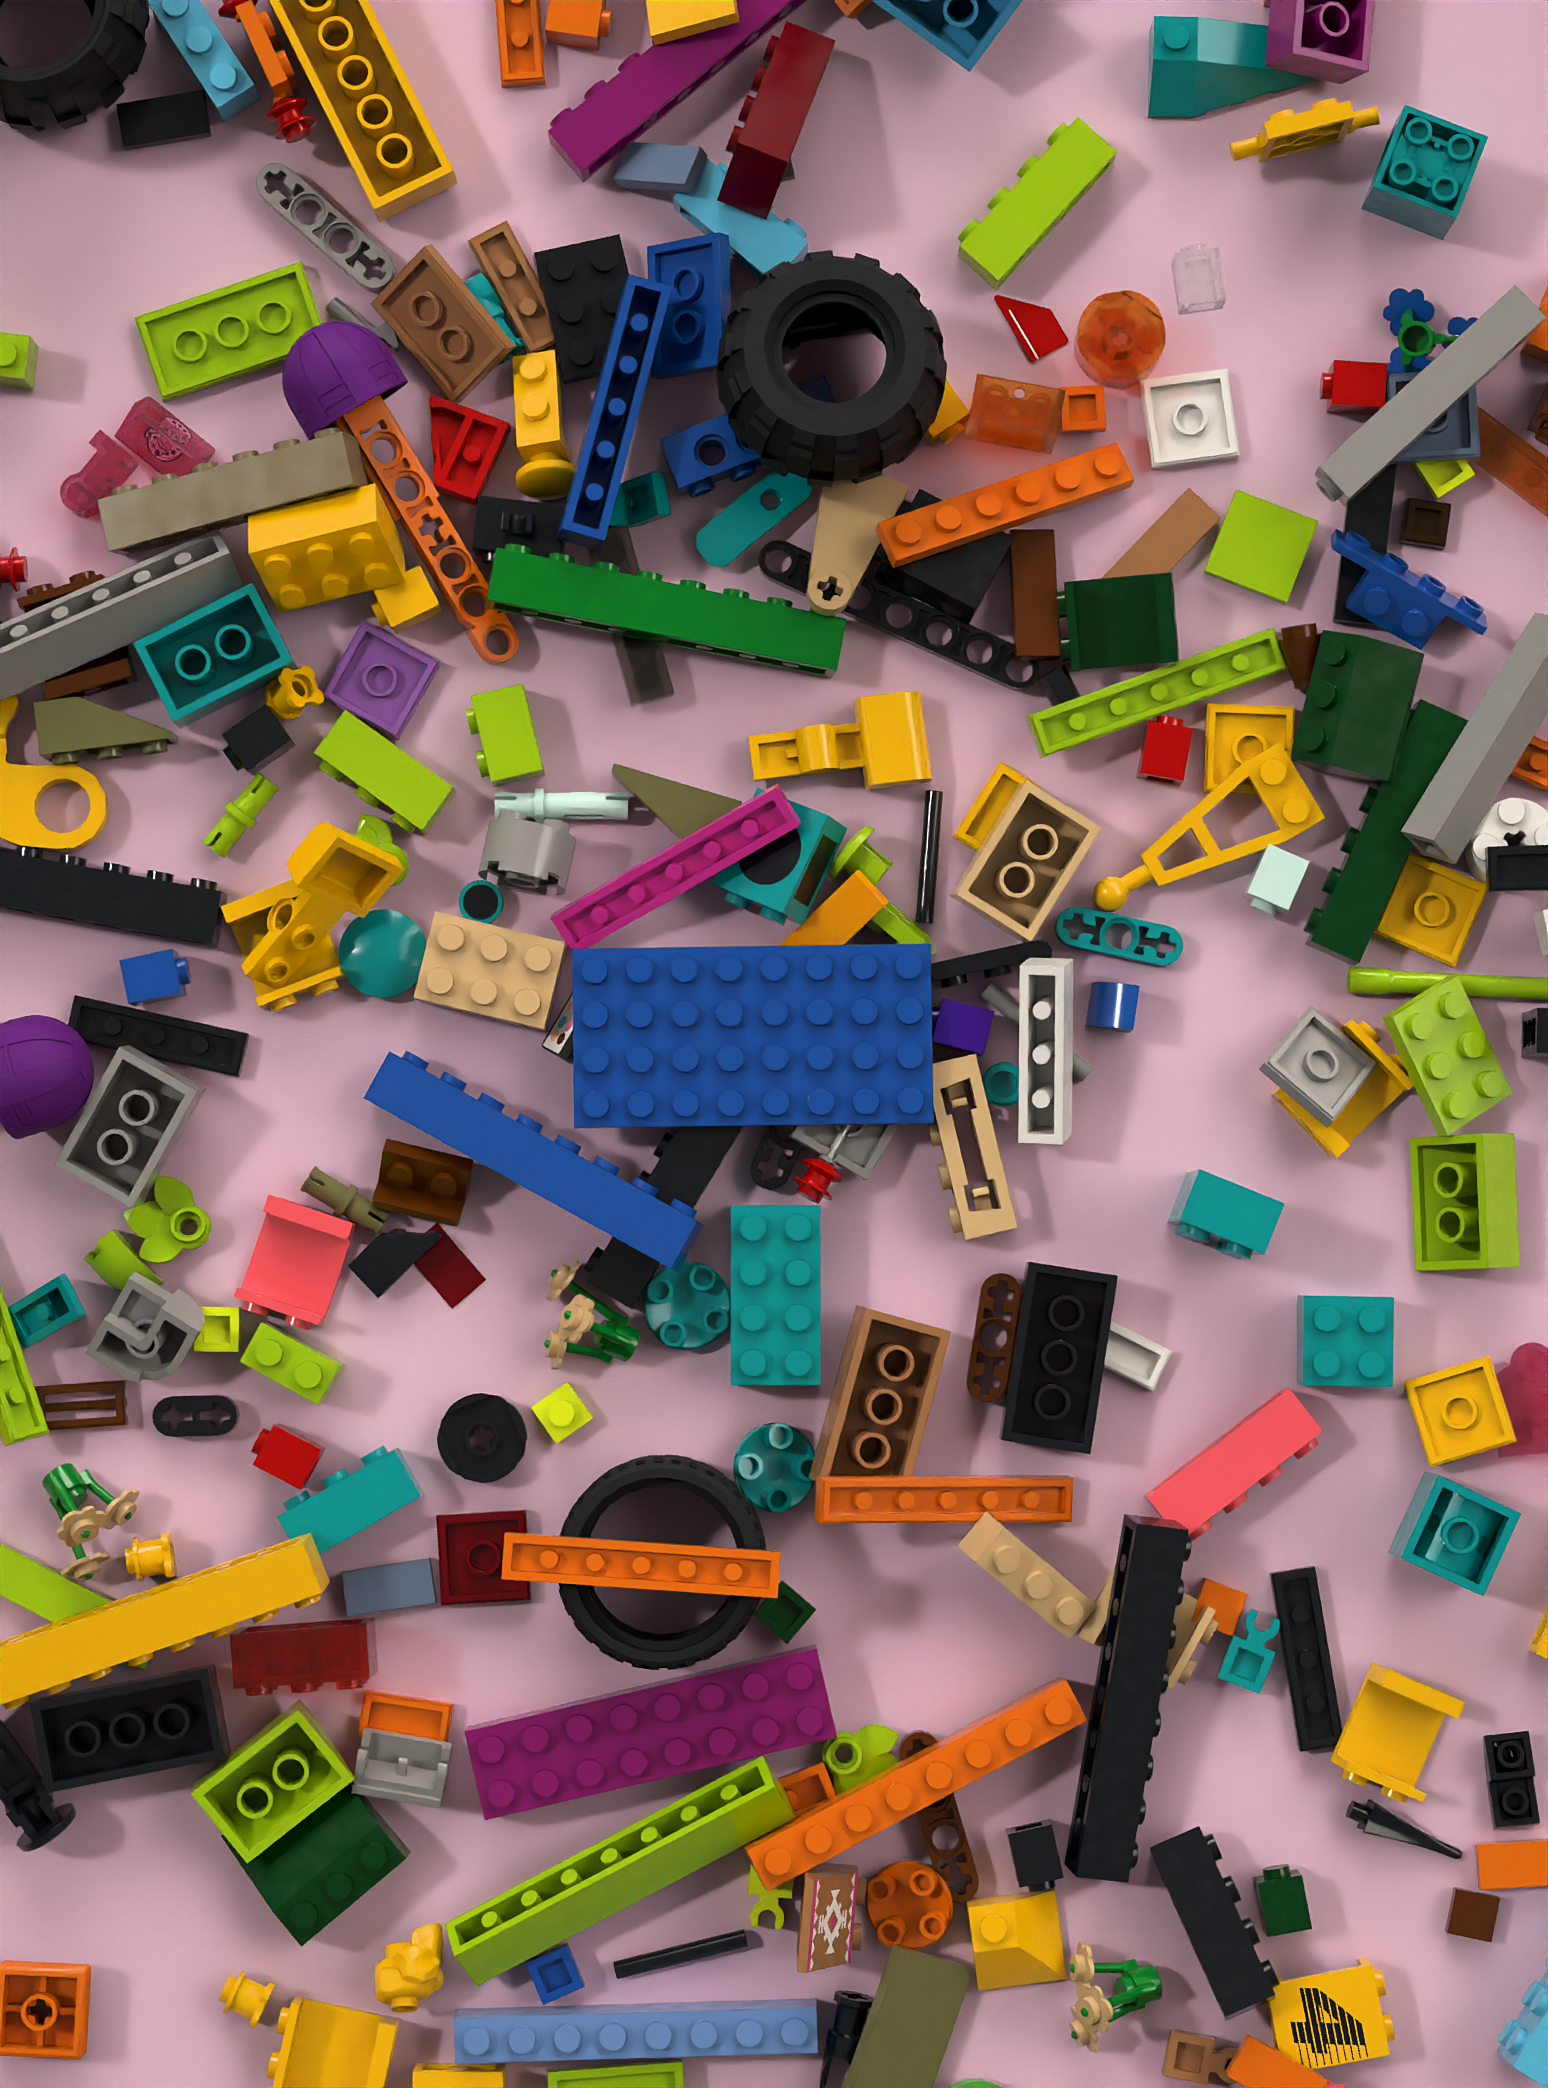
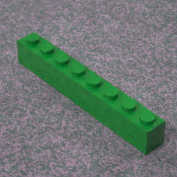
M506 544L505 549L496 548L484 608L829 678L837 671L846 618L836 617V615L824 616L816 613L811 607L809 611L792 608L793 602L782 598L768 597L766 602L749 599L750 594L748 592L738 589L726 588L723 590V593L706 590V584L694 580H680V585L662 581V575L650 571H637L636 576L620 573L618 566L606 562H593L592 567L576 564V558L562 553H550L549 558L532 555L531 548L517 544Z

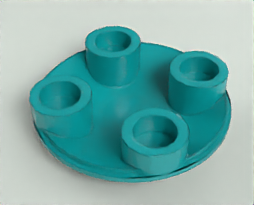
M388 909L369 911L364 919L357 917L344 931L339 944L340 967L349 983L360 992L378 998H393L406 992L417 983L427 945L426 940L418 925L406 915Z
M684 1261L679 1272L666 1266L658 1271L650 1280L644 1293L643 1314L650 1331L662 1343L680 1350H695L711 1344L727 1328L731 1316V1295L723 1278L710 1266L694 1261Z
M785 1423L760 1425L751 1430L742 1439L736 1450L733 1462L735 1483L751 1505L757 1509L773 1513L790 1510L804 1501L815 1481L809 1478L815 1456L814 1450L808 1439L799 1430Z

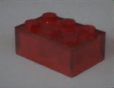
M375 1617L240 1627L230 1634L233 1689L245 1688L246 1696L273 1694V1690H277L278 1686L290 1685L291 1693L317 1691L318 1687L323 1686L325 1682H336V1689L339 1690L362 1688L363 1684L368 1683L367 1679L372 1678L378 1672Z

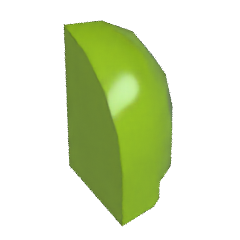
M111 1229L96 1243L98 1247L84 1257V1260L99 1277L115 1290L122 1291L128 1278L134 1271L158 1286L164 1284L147 1262L139 1258V1253L118 1230Z

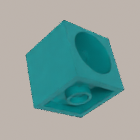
M1404 105L1391 130L1361 209L1443 240L1457 219L1488 136Z
M1425 1471L1388 1553L1484 1597L1521 1513L1440 1475Z

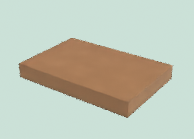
M432 244L424 246L371 302L373 308L394 330L396 336L441 391L454 403H460L515 347L509 337Z

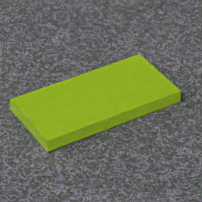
M301 261L134 317L164 403L284 363L296 340L309 329L323 324Z

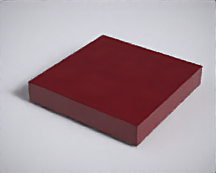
M526 1509L436 1515L441 1605L531 1600L530 1581L501 1579L505 1532L528 1533Z

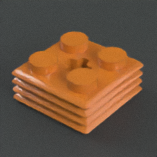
M5 1960L0 1964V2056L79 2060L87 2052L91 1966L89 1964ZM40 1999L45 2000L46 2006L52 2008V2012L46 2016L45 2020L40 2019L39 2012L32 2011V2006L36 2005Z

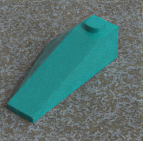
M1154 16L1149 32L1148 117L1191 119L1205 115L1206 112L1228 105L1235 106L1245 103L1246 100L1268 93L1275 94L1320 79L1265 66L1268 26L1202 17Z

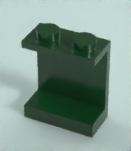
M1172 572L1064 582L1065 591L1057 592L1059 618H1067L1068 635L1061 636L1063 663L1071 662V671L1180 661Z

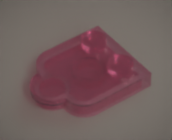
M1530 1342L1518 1347L1511 1356L1510 1366L1496 1374L1517 1438L1516 1443L1498 1448L1499 1458L1548 1453V1348L1542 1344Z

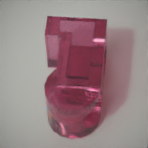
M100 429L89 441V444L96 453L79 473L67 477L60 487V497L63 504L72 514L82 518H88L99 512L97 500L112 496L111 490L122 486L139 466V463L132 455Z

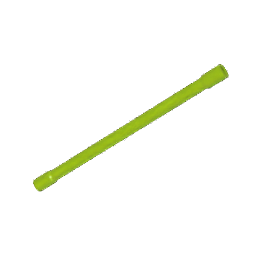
M1349 966L1347 972V993L1380 995L1390 993L1421 994L1444 978L1458 975L1467 996L1548 1000V978L1393 971L1388 968Z

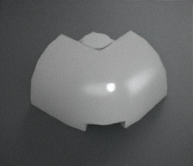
M134 1271L128 1278L110 1313L103 1319L85 1354L121 1376L138 1383L142 1379L159 1380L166 1376L171 1377L184 1362L203 1328L205 1318L202 1309L182 1289L178 1288L172 1294Z

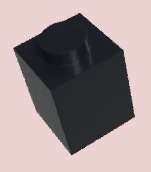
M266 704L222 734L229 744L222 750L237 771L245 767L252 776L296 746Z
M1047 1819L1006 1828L1019 1887L1028 1886L1029 1892H1038L1055 1887L1054 1880L1064 1878L1050 1820Z

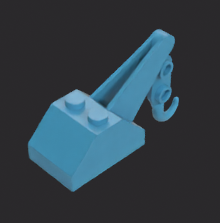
M872 0L969 72L1022 2V0Z

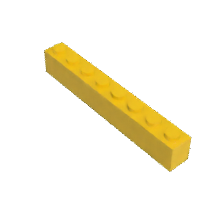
M311 1532L1 1640L0 1705L3 1704L5 1710L13 1709L30 1701L29 1695L44 1690L46 1695H53L69 1688L72 1685L71 1680L86 1675L88 1681H93L110 1674L113 1671L112 1666L127 1661L129 1667L136 1666L152 1659L154 1651L169 1647L170 1652H176L196 1643L195 1637L210 1632L212 1638L220 1637L237 1629L236 1623L252 1618L254 1623H260L278 1615V1608L294 1603L295 1608L299 1609L321 1599L320 1594L323 1593L330 1581Z

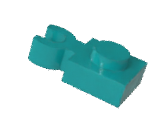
M1251 1608L1244 1618V1627L1247 1631L1245 1638L1243 1639L1235 1635L1231 1636L1216 1677L1260 1694L1276 1653L1265 1648L1264 1645L1266 1640L1273 1638L1277 1634L1280 1620L1272 1617L1267 1629L1263 1631L1257 1630L1254 1620L1257 1617L1258 1611Z

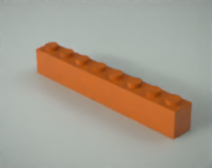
M1058 1677L742 1847L762 1886L768 1892L1086 1722L1087 1719L1067 1680Z

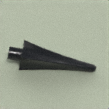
M1368 1799L1366 1806L1356 1801H1351L1348 1806L1346 1817L1359 1822L1357 1828L1362 1829L1363 1833L1416 1845L1453 1859H1460L1462 1857V1852L1459 1849L1417 1829Z

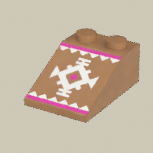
M821 1863L803 1873L796 1948L797 1972L808 1973L851 1963L852 1950L860 1951L862 1923H854L856 1905L864 1906L866 1878H858V1866Z

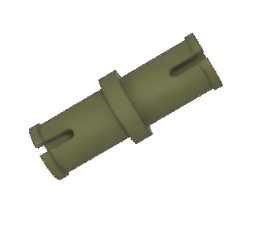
M314 1166L300 1189L302 1192L308 1193L334 1209L333 1214L341 1218L344 1215L372 1232L375 1236L378 1235L383 1224H385L391 1214L388 1210L373 1207L372 1201L357 1193L359 1188L351 1184L347 1187L319 1170L316 1166Z

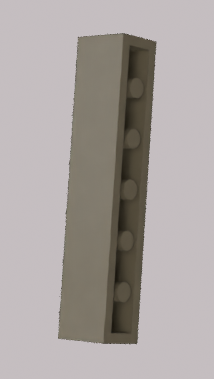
M327 428L315 432V439L300 443L299 439L284 440L273 444L274 450L259 454L255 450L237 453L232 456L233 462L218 466L217 462L201 463L192 467L191 474L178 477L176 473L162 474L151 479L152 484L138 488L137 485L131 484L113 488L111 490L112 496L97 500L107 549L109 552L128 556L197 537L217 528L222 530L248 523V515L366 486L368 484L358 438L341 431L340 428Z

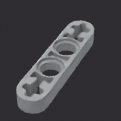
M271 163L259 171L256 178V186L264 202L363 289L373 293L382 292L395 278L394 264L388 254L289 167L281 163ZM282 176L286 177L283 181L285 187L295 196L287 210L283 207L289 204V202L280 191L275 190L271 194L268 193L270 186L267 180L270 177L279 180ZM298 189H301L303 192L296 196ZM305 203H316L322 209L319 221L311 225L301 223L297 218L299 208ZM347 231L355 239L354 246L347 253H336L330 248V240L335 233ZM364 246L368 250L364 251L363 255L372 265L376 266L380 262L384 263L382 270L385 276L381 280L375 276L367 280L368 272L365 266L356 260ZM356 260L354 267L348 265Z

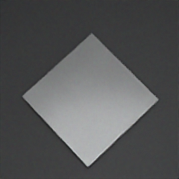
M1310 1006L1261 1065L1259 1070L1325 1127H1328L1379 1063Z

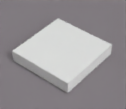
M1227 368L1140 380L1139 389L1151 470L1239 457L1240 453Z

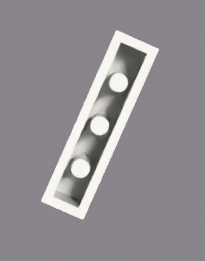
M1029 957L1020 965L1018 1143L1063 1145L1072 1135L1074 959Z

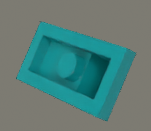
M65 1273L8 1307L15 1331L25 1349L39 1343L63 1327L88 1316Z

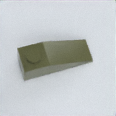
M615 763L611 771L613 777L680 840L742 804V801Z

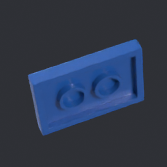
M718 232L647 246L648 280L672 286L650 369V376L662 380L716 370L719 340L722 338L727 323V316L731 312L729 235Z

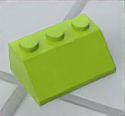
M1514 1133L1411 1137L1410 1159L1415 1271L1520 1267Z
M299 1699L193 1783L191 1795L248 1864L352 1782L355 1777L329 1734L301 1699Z

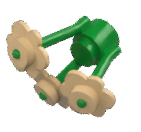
M575 1259L569 1266L562 1263L557 1269L552 1270L551 1277L547 1282V1285L552 1288L546 1297L548 1301L555 1300L565 1288L576 1295L571 1303L563 1309L557 1331H550L547 1340L544 1342L546 1347L545 1356L551 1358V1369H560L565 1352L595 1357L606 1363H610L613 1357L623 1362L628 1361L638 1345L640 1331L627 1325V1317L614 1312L572 1281L575 1272L581 1265ZM595 1309L608 1320H603L598 1324L594 1322V1315L591 1312ZM591 1331L595 1333L593 1342L599 1347L574 1343L581 1339L582 1333Z
M65 1463L50 1471L44 1477L42 1484L50 1495L49 1501L56 1510L62 1524L56 1531V1535L60 1540H64L68 1547H72L77 1559L62 1569L60 1574L61 1576H66V1578L74 1576L77 1581L91 1579L93 1575L101 1571L99 1564L110 1558L108 1552H97L86 1557L81 1543H86L95 1538L99 1533L98 1528L100 1527L110 1530L116 1525L121 1526L131 1519L137 1508L134 1502L137 1500L140 1492L135 1488L132 1490L128 1488L120 1497L114 1498L93 1479L87 1469L78 1473L73 1464ZM87 1489L91 1490L108 1505L105 1513L99 1510L96 1511L93 1506H86L81 1511H78L77 1507L82 1505L88 1497Z
M1079 1942L1077 1954L1071 1956L1069 1964L1070 1977L1073 1982H1076L1079 1999L1075 2005L1070 2007L1074 2020L1069 2022V2027L1072 2032L1071 2037L1076 2040L1080 2047L1086 2045L1089 2051L1097 2053L1100 2051L1097 2043L1096 2033L1098 2031L1100 2033L1108 2032L1110 2022L1132 2011L1145 2008V2003L1161 1999L1162 1983L1154 1966L1150 1964L1138 1967L1135 1959L1121 1963H1093L1091 1947L1086 1946L1085 1942ZM1094 1973H1121L1122 1977L1116 1979L1118 1995L1105 1999L1103 1991L1099 1986L1091 1987Z

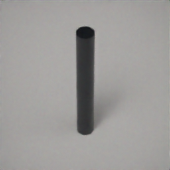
M925 791L915 922L919 924H933L942 791Z
M742 1929L614 1961L613 1964L617 1979L745 1948L748 1947L745 1930Z

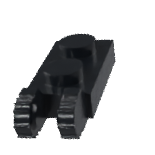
M1036 940L1034 942L1016 944L931 963V981L940 980L942 988L968 983L966 976L968 973L983 970L985 979L1011 973L1009 964L1017 963L1021 965L1029 957L1051 958L1053 950L1048 945V942Z

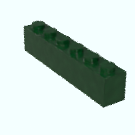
M1422 699L1414 704L1410 710L1392 783L1379 781L1376 789L1370 786L1367 788L1358 808L1359 811L1364 813L1358 829L1352 826L1349 828L1340 847V851L1346 853L1340 869L1332 866L1321 891L1328 893L1321 909L1317 907L1312 909L1303 931L1310 934L1305 943L1306 945L1352 966L1360 963L1413 846L1401 830L1468 720Z

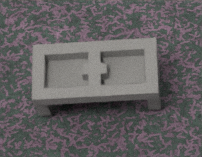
M364 1727L361 1747L358 1749L355 1779L351 1793L440 1809L447 1785L453 1743Z

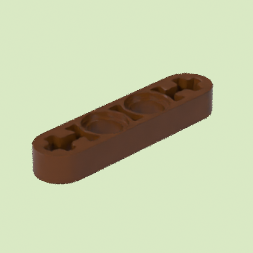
M915 1730L906 1734L899 1746L901 1761L907 1759V1751L913 1749L912 1741L920 1739L924 1745H934L937 1743L935 1737L923 1730ZM951 1793L944 1798L940 1805L936 1807L927 1806L916 1813L933 1870L942 1877L945 1883L952 1879V1873L948 1862L939 1867L938 1859H952L961 1852L965 1854V1860L959 1859L956 1861L961 1874H970L971 1880L964 1883L965 1891L962 1893H957L954 1887H948L952 1901L959 1903L966 1902L976 1894L979 1879L954 1793ZM942 1825L952 1826L958 1833L956 1845L949 1850L938 1849L933 1844V1833Z

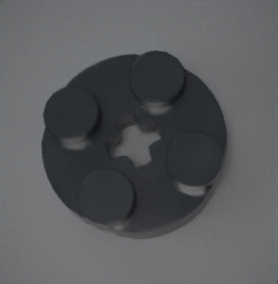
M487 1393L471 1394L452 1404L441 1420L437 1436L438 1450L446 1466L455 1474L474 1482H493L511 1473L525 1455L528 1438L527 1428L519 1410L502 1396ZM482 1425L485 1431L491 1429L494 1431L495 1438L490 1440L491 1448L489 1450L483 1451L481 1445L473 1446L471 1444L470 1438L476 1435L475 1426Z

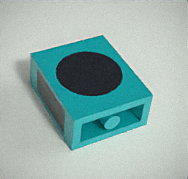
M757 788L753 797L759 795L765 790ZM788 800L801 820L800 825L717 873L713 885L727 893L724 901L745 911H749L751 905L762 909L759 914L760 916L784 926L786 919L800 925L804 924L847 831L846 827L829 815Z

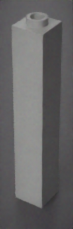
M1514 285L1318 466L1314 475L1319 479L1316 482L1319 490L1330 501L1335 502L1338 499L1346 506L1541 326L1546 316Z
M1534 613L1402 828L1401 832L1422 855L1456 864L1547 715L1548 615Z

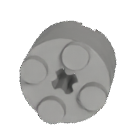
M500 810L499 818L489 821L478 875L484 880H487L488 873L498 877V886L518 892L546 895L547 887H557L556 895L565 894L576 845L575 837L569 834L570 825L555 819H544L543 824L527 821L526 815L513 810Z

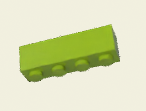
M1079 117L1070 126H1067L1064 122L1060 124L1046 142L1050 146L1040 158L1032 155L1019 169L1017 175L1021 179L1009 191L1005 186L1000 189L987 205L991 210L981 222L973 219L958 236V240L962 243L959 245L957 256L996 291L1115 161L1117 151Z

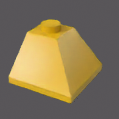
M1055 1888L1038 1892H1021L975 1898L966 1901L978 1991L1067 1979Z

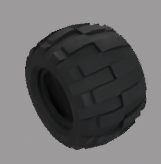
M0 0V7L5 0ZM84 0L92 16L89 29L81 41L69 53L54 62L40 67L16 68L9 67L0 56V121L8 123L13 129L41 132V130H45L47 125L59 124L61 128L67 129L87 122L85 116L103 105L108 109L124 93L123 83L128 75H134V72L137 73L147 46L145 31L150 21L148 0Z
M832 250L807 253L803 261L792 265L789 261H783L761 275L758 284L751 291L746 290L739 297L727 316V323L722 338L719 340L716 380L719 400L724 405L728 416V424L745 448L750 447V449H753L761 457L760 462L784 477L791 473L806 478L807 485L832 487L833 481L851 479L852 483L858 484L882 475L883 469L893 463L899 464L903 462L921 444L922 438L930 425L935 422L945 390L947 362L944 359L942 345L944 338L934 313L931 309L927 310L920 302L921 294L918 289L901 273L898 274L896 272L894 275H891L881 269L880 262L877 259L855 253L854 258L833 256ZM822 318L843 319L858 324L873 333L885 345L886 360L883 372L876 384L868 392L856 399L839 403L822 402L813 399L801 392L793 384L784 368L782 343L787 330L797 324Z

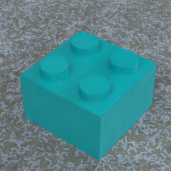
M1298 1295L1297 1384L1303 1386L1393 1387L1394 1297Z

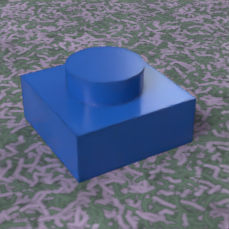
M568 1943L526 1960L525 1964L543 2005L585 1987V1982Z

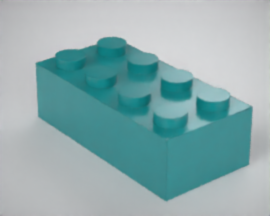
M731 1205V1385H821L820 1205Z

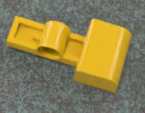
M905 691L856 698L853 703L856 723L841 725L819 724L801 727L793 731L748 736L747 741L753 782L861 768L865 790L931 782L932 772L920 691Z
M323 822L315 826L287 861V868L296 886L303 889V891L295 900L290 897H282L272 906L267 918L269 932L241 964L245 975L276 990L283 988L346 911L364 919L404 871L399 859L395 855L330 823Z

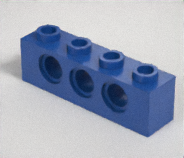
M825 375L796 386L801 392L813 399L835 403ZM727 413L659 439L660 448L679 496L689 493L691 498L705 495L715 489L714 483L729 477L732 482L746 479L756 473L755 467L762 465L760 462L761 457L754 450L747 449L741 444L728 424ZM707 447H718L724 452L725 457L720 464L709 466L701 461L700 454Z

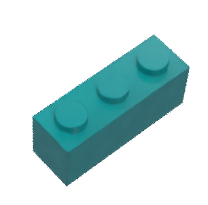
M383 1445L361 1458L364 1464L363 1468L350 1475L346 1468H343L322 1480L326 1488L323 1491L310 1497L307 1490L284 1502L283 1505L287 1511L277 1516L289 1539L311 1532L320 1555L424 1495V1492L399 1448L388 1453Z

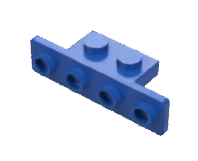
M1338 529L1334 530L1331 535L1332 549L1366 569L1345 601V606L1349 610L1419 650H1422L1445 615L1480 635H1483L1488 628L1483 607L1473 599L1466 596H1461L1460 599L1445 591L1446 587L1442 582L1428 574H1424L1421 578L1409 571L1408 564L1398 556L1388 552L1383 556L1371 549L1370 542L1356 532L1348 531L1345 534Z

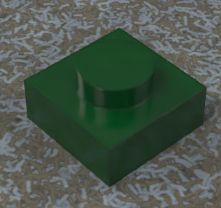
M781 1580L778 1585V1598H766L753 1615L788 1644L816 1611V1608L785 1581Z

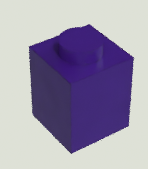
M942 998L939 1008L932 1006V1044L983 1056L994 1011Z

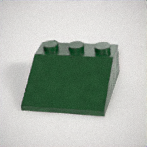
M353 1781L248 1864L223 1834L221 1835L272 1912L301 1947L401 1864L411 1852L364 1795L351 1793Z

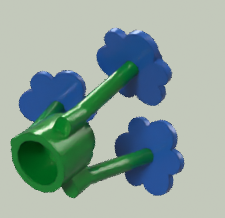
M1403 288L1393 290L1389 296L1390 305L1386 306L1383 310V317L1387 321H1391L1390 330L1392 334L1398 336L1399 347L1395 348L1390 354L1391 363L1387 364V374L1421 372L1432 362L1425 359V357L1434 350L1436 344H1442L1443 348L1446 349L1478 318L1471 317L1466 320L1463 317H1454L1447 326L1449 334L1436 333L1430 325L1424 323L1433 318L1435 309L1431 302L1424 300L1423 291L1413 289L1408 292Z

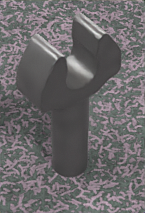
M337 297L332 299L326 306L325 310L337 321L361 325L374 332L391 349L396 352L400 351L396 334L387 323H383L378 327H369Z

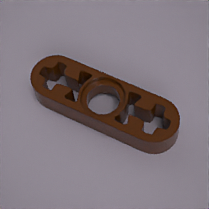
M1004 1273L993 1274L983 1282L978 1301L966 1385L970 1394L983 1402H991L1000 1398L1006 1390L1021 1288L1016 1279ZM999 1280L1005 1281L1006 1289L1013 1291L1012 1300H1004L1001 1312L1011 1313L1009 1323L996 1317L983 1318L985 1308L994 1312L995 1298L988 1296L989 1287H997ZM991 1324L1001 1326L1007 1336L1005 1345L996 1351L986 1349L981 1342L982 1330ZM978 1352L991 1358L1004 1356L1002 1367L993 1363L992 1377L999 1379L998 1388H990L989 1394L985 1395L981 1394V1386L974 1384L975 1375L982 1376L986 1362H976Z

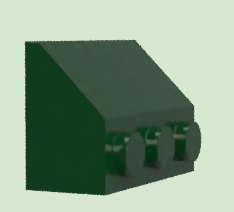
M1323 630L1291 759L1316 772L1392 783L1424 654L1363 635Z

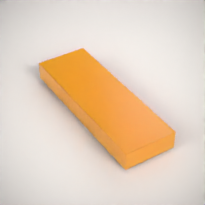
M858 869L805 920L803 925H800L779 946L844 945L889 901Z

